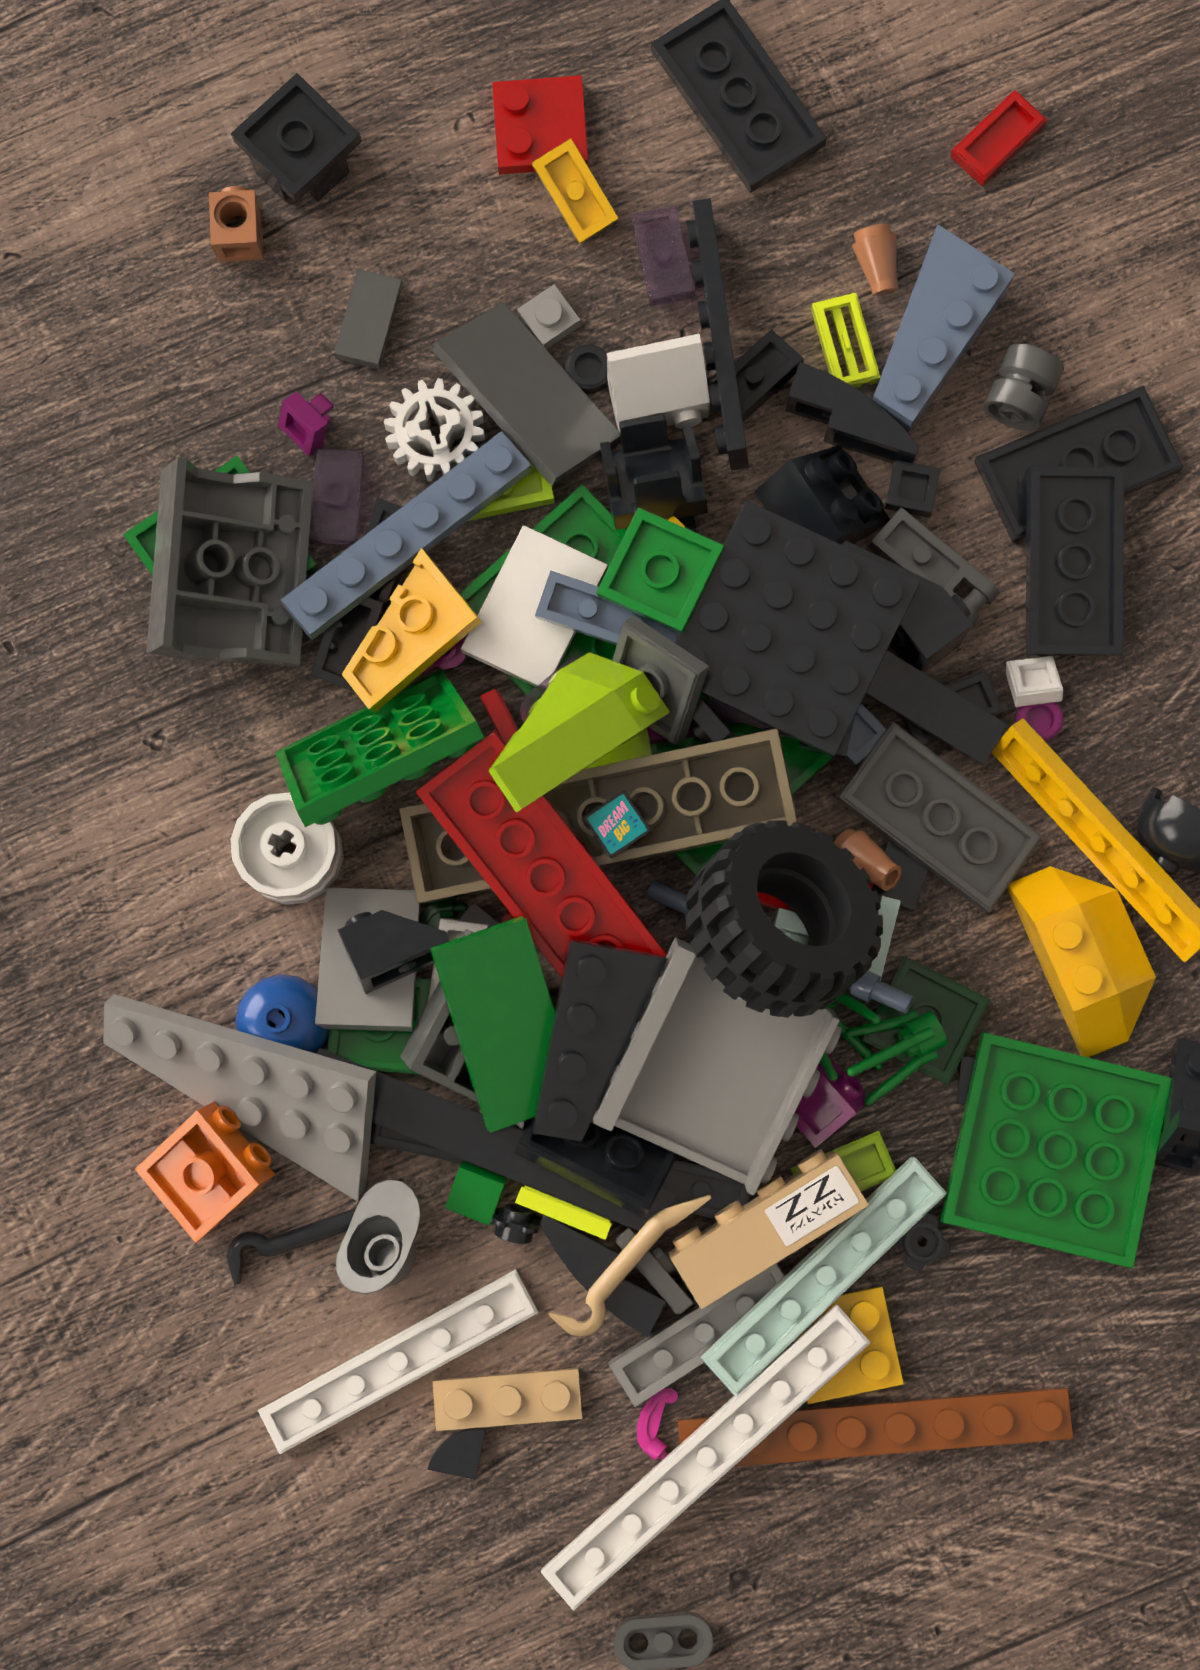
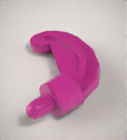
M664 1388L649 1398L640 1413L636 1426L637 1442L642 1450L654 1461L658 1458L662 1461L669 1455L665 1451L667 1445L657 1437L665 1403L672 1404L678 1399L677 1392L671 1388Z

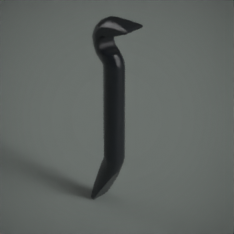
M356 1208L269 1238L254 1231L239 1234L229 1245L226 1256L234 1285L241 1283L244 1263L242 1253L246 1246L253 1245L259 1251V1255L271 1257L347 1232Z

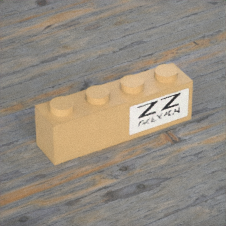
M822 1149L815 1151L797 1163L800 1171L785 1180H783L781 1175L771 1178L766 1185L762 1184L757 1188L756 1192L759 1196L743 1206L739 1201H735L714 1215L717 1222L701 1232L695 1226L672 1241L676 1248L668 1252L669 1257L701 1309L869 1206L838 1154L831 1151L825 1155Z

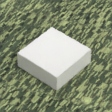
M1053 656L1006 662V676L1015 707L1062 701L1063 687Z

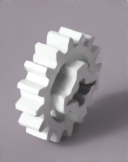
M439 378L435 383L434 389H428L423 380L418 381L419 392L415 394L406 388L402 389L405 402L400 404L391 401L389 405L391 413L396 418L384 419L386 431L393 433L387 436L385 440L388 449H397L393 454L397 465L409 461L407 467L409 475L415 476L420 469H424L427 481L433 480L436 471H442L443 475L446 474L452 467L462 462L467 455L469 456L479 449L473 442L485 441L484 429L476 427L484 422L482 411H472L476 406L475 398L469 395L461 399L462 390L459 384L456 383L450 391L444 389L443 380ZM436 403L445 404L454 409L447 410ZM419 409L414 420L408 421L413 412ZM430 416H433L435 424H438L440 429V444H437L435 436L431 435L429 426H431ZM463 438L457 448L450 452L455 440ZM422 449L434 457L424 456L415 451Z

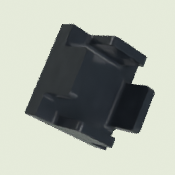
M298 73L289 79L231 133L233 141L250 158L256 174L284 201L291 197L295 202H298L308 191H310L311 196L316 201L321 200L347 176L349 168L346 157L362 142L360 133Z
M663 414L624 420L619 423L622 443L620 450L611 451L609 441L600 443L601 467L616 530L628 528L638 508L666 520L672 516L683 518L708 513L707 499L702 483L700 454L692 426L683 428L684 438L668 440L667 422Z

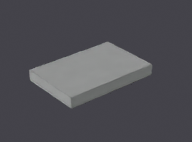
M326 887L315 1025L324 1029L413 1032L417 971L365 994L342 945L338 929L344 927L345 923L357 914L363 912L374 914L380 910L420 922L421 903L417 902L415 890Z

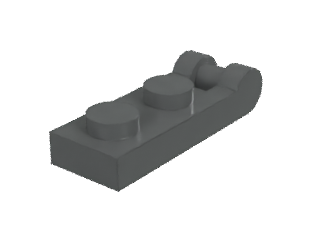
M902 507L870 543V547L884 559L944 587L950 596L957 595L953 590L960 582H963L971 591L963 602L971 612L969 620L972 624L979 618L977 612L984 604H991L1000 594L998 588L988 578Z

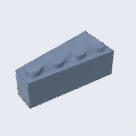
M938 224L872 399L900 423L908 434L916 426L1004 299L1015 275L1009 269Z

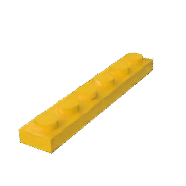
M1024 718L1013 724L998 741L992 754L1185 963L1200 950V909Z

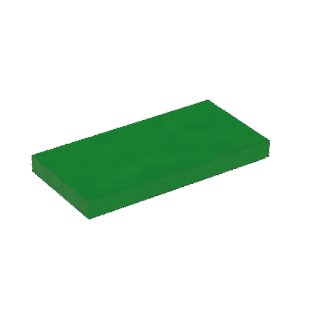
M520 916L430 948L485 1126L490 1133L534 1117L555 1014L525 917Z

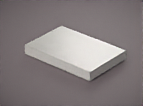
M523 525L478 614L482 622L469 632L461 648L462 653L545 692L549 686L548 682L557 672L576 631L535 617L550 570L599 587L608 569V565Z

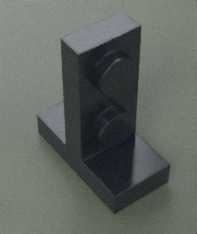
M1178 1038L1172 1050L1169 1076L1172 1078L1155 1165L1198 1175L1200 1172V1043Z

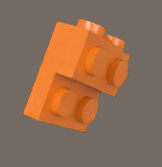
M215 1101L193 1113L135 1168L136 1172L195 1243L205 1238L236 1208L247 1202L275 1176V1173L269 1167L272 1160L267 1150L258 1143L253 1142L250 1144L238 1130L241 1122L237 1118L236 1113L227 1106L222 1105L219 1107Z

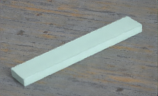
M910 1157L866 1199L869 1204L868 1207L840 1223L700 1358L730 1392L737 1396L931 1210L947 1192L915 1157Z

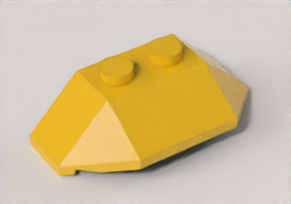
M1052 866L1011 882L1007 887L1008 892L1080 1056L1089 1058L1127 1042L1156 976L1117 889Z

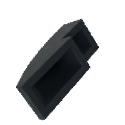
M802 362L799 363L788 396L786 412L827 424L823 442L835 446L841 445L842 448L894 464L895 460L914 462L919 449L918 444L902 425L878 403L854 386L830 373Z
M544 1215L540 1223L558 1256L575 1279L587 1291L620 1254L561 1221ZM624 1278L604 1303L605 1308L618 1319L648 1337L666 1301L661 1296Z

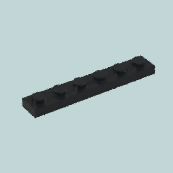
M711 198L693 201L695 219L687 220L686 223L690 248L699 247L701 260L692 261L696 289L705 287L706 294L705 301L697 302L701 330L710 328L712 342L703 343L707 371L716 370L718 380L717 384L709 385L713 413L722 412L724 426L715 427L719 455L728 454L732 471L749 468L715 222Z

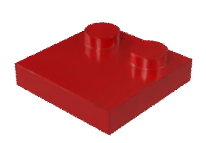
M582 75L492 82L499 175L536 172L532 162L570 138L588 166Z

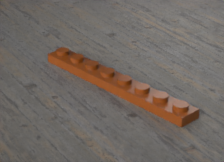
M1059 1387L797 1409L734 1467L1073 1439L1068 1389ZM711 1416L677 1419L679 1445Z

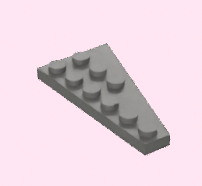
M113 994L104 1002L103 1043L203 1106L215 1101L219 1107L224 1105L231 1108L241 1122L240 1129L357 1202L366 1192L376 1071Z

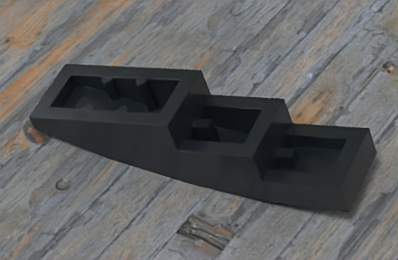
M377 498L365 535L403 506ZM404 570L325 630L310 674L311 676L354 691L342 676V673L371 627L378 625L386 609L390 606L392 601L389 599L398 586Z

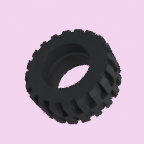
M768 820L765 824L756 822L746 826L741 832L735 833L698 872L693 880V887L688 891L686 900L687 910H690L685 915L688 934H694L695 937L691 941V946L696 957H702L705 961L704 971L712 981L717 978L725 986L723 992L732 999L736 1000L740 997L747 1001L745 1007L761 1013L765 1009H770V1015L788 1018L792 1014L797 1017H804L814 1014L818 1009H825L872 967V961L878 956L881 948V938L879 937L883 934V916L877 914L881 905L877 891H871L868 885L871 882V878L864 867L859 869L852 861L855 856L846 847L841 850L833 844V837L824 832L815 834L811 832V826L797 822L788 826L787 821ZM758 892L781 900L797 914L806 928L810 945L794 941L772 924L761 906Z

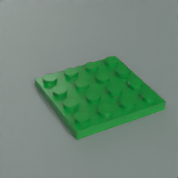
M441 669L402 689L377 712H372L366 706L276 751L275 754L295 809L302 823L307 827L313 823L323 825L333 821L341 815L343 808L359 800L365 803L377 799L386 792L387 786L403 778L405 780H413L421 777L430 770L431 764L447 756L449 758H456L464 755L475 746V742L483 739L484 736L477 721Z
M981 1033L940 1222L1133 1269L1172 1078L993 1034Z

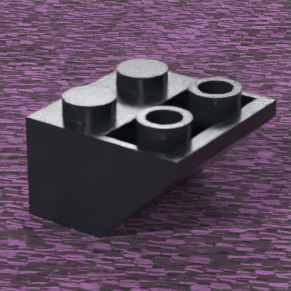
M841 445L790 459L754 491L766 510L839 544L845 541L855 544L890 521V518L883 509L881 499L868 487L857 471L855 460L843 450Z

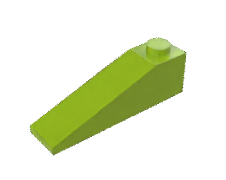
M589 652L553 675L542 697L534 703L529 711V716L521 728L513 734L489 770V773L516 813L670 713L644 672Z

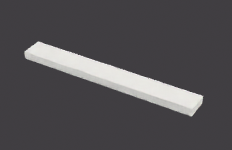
M835 1304L776 1357L737 1396L734 1395L548 1562L541 1569V1573L574 1611L866 1348L870 1341L842 1309Z

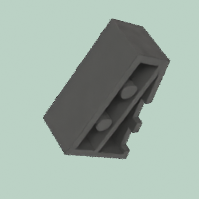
M466 929L463 936L472 934L474 932ZM439 981L400 1058L410 1070L478 1102L441 982Z

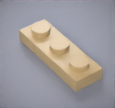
M579 1368L436 1379L432 1381L436 1431L583 1418Z

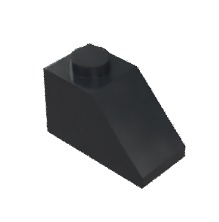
M384 910L374 914L371 912L357 914L351 917L344 927L338 929L342 945L365 994L434 964L430 948L450 941L446 931Z

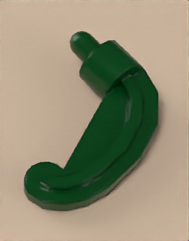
M455 899L432 903L421 914L420 923L439 929L441 918H456L458 913L465 912L469 907L466 903L457 904Z

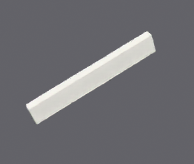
M517 1269L257 1411L279 1454H282L534 1316L539 1311Z

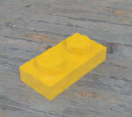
M571 138L532 162L533 168L579 244H582L619 220Z

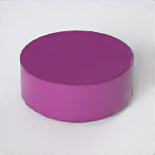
M1056 702L1021 706L1014 715V724L1024 718L1046 743L1051 741L1060 732L1063 725V713Z

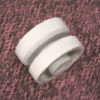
M290 793L269 794L251 803L237 819L230 839L232 861L241 878L265 898L286 905L307 903L324 894L326 887L329 888L337 879L344 859L342 838L333 821L323 825L313 823L305 827L295 809ZM293 843L296 846L292 854L288 852L282 854V849L286 844Z

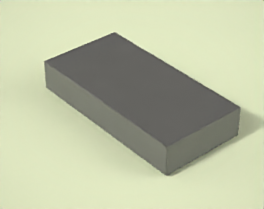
M357 269L334 352L336 359L380 369L403 287L402 279Z

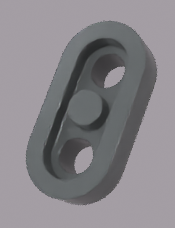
M694 1612L632 1616L621 1622L614 1635L615 1655L622 1665L631 1670H656L696 1666L707 1659L713 1646L710 1625L701 1615ZM692 1629L696 1632L697 1639L692 1645H683L679 1641L678 1636L682 1630ZM642 1633L647 1637L648 1643L643 1649H634L629 1644V1639L633 1634Z

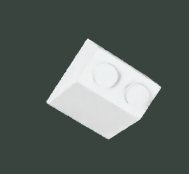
M700 334L607 353L608 389L619 432V423L621 421L657 414L665 415L667 426L675 424V427L680 429L696 426L702 422L703 418L709 417L710 399Z

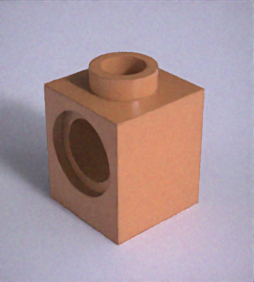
M230 186L222 189L221 192H209L211 246L218 262L264 260L262 208L255 190H248L240 186ZM242 216L246 218L245 222L239 227L230 228L226 226L234 217Z

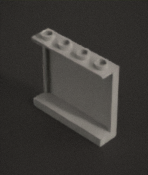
M675 937L667 953L666 964L593 1116V1124L612 1131L613 1127L616 1126L743 1183L747 1193L754 1196L759 1184L766 1185L774 1173L777 1165V1158L774 1157V1154L781 1139L788 1141L796 1128L799 1115L795 1111L802 1096L809 1098L818 1083L820 1071L816 1070L824 1052L831 1054L841 1034V1027L837 1026L840 1020L834 1010L828 1007L823 1010L818 1009L812 1015L797 1017L792 1014L788 1018L770 1015V1009H765L761 1013L745 1007L747 1001L740 997L736 1000L732 999L723 992L725 986L717 978L713 981L704 971L705 961L702 957H696L691 944Z

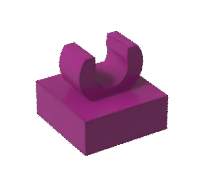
M296 391L283 400L277 426L308 456H311L323 446L327 426L331 420L327 413L334 408V405L322 393L307 402Z

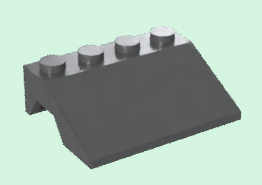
M176 458L161 470L146 654L197 661L285 666L300 665L302 628L282 605L281 599L306 581L312 481L262 472L233 475L197 468L184 458Z

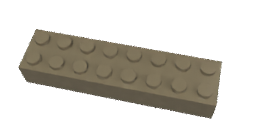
M778 729L584 769L545 794L601 868L725 843L735 833L741 832L746 826L756 822L765 824L768 820L787 821L788 826H791L794 822L798 823ZM625 790L653 832L611 859L583 817ZM425 804L399 809L418 903L431 904L493 891Z

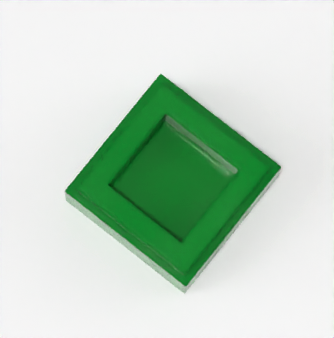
M462 1161L445 1209L489 1226L498 1206L507 1177Z

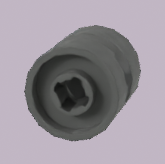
M1027 344L1010 345L998 371L1001 379L994 381L983 406L986 413L1000 423L1024 431L1039 429L1049 406V400L1046 396L1053 395L1064 370L1063 363L1056 356L1036 346Z

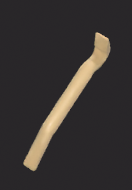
M711 1195L667 1207L654 1214L589 1289L585 1303L591 1307L592 1314L587 1321H578L572 1316L550 1311L548 1315L570 1335L581 1337L595 1333L602 1326L605 1319L606 1310L604 1302L667 1229L675 1226L712 1198Z

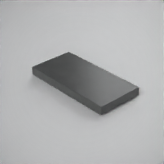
M504 302L436 341L432 351L551 486L599 456L601 453L600 443L609 441L611 448L621 438L620 432Z
M894 722L888 725L836 797V800L929 869L930 872L984 913L991 911L1043 837Z

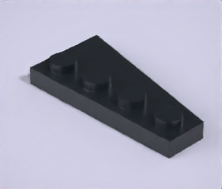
M569 939L532 1125L533 1134L582 1142L666 964V956Z

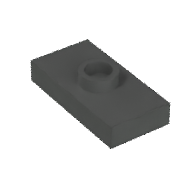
M628 1227L616 1237V1243L623 1250L636 1234ZM659 1247L652 1253L648 1250L636 1264V1267L676 1314L683 1313L693 1302L671 1277V1274L677 1270L676 1267Z

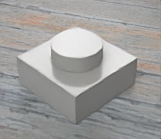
M555 284L517 309L520 320L545 349H548L581 326L580 318Z

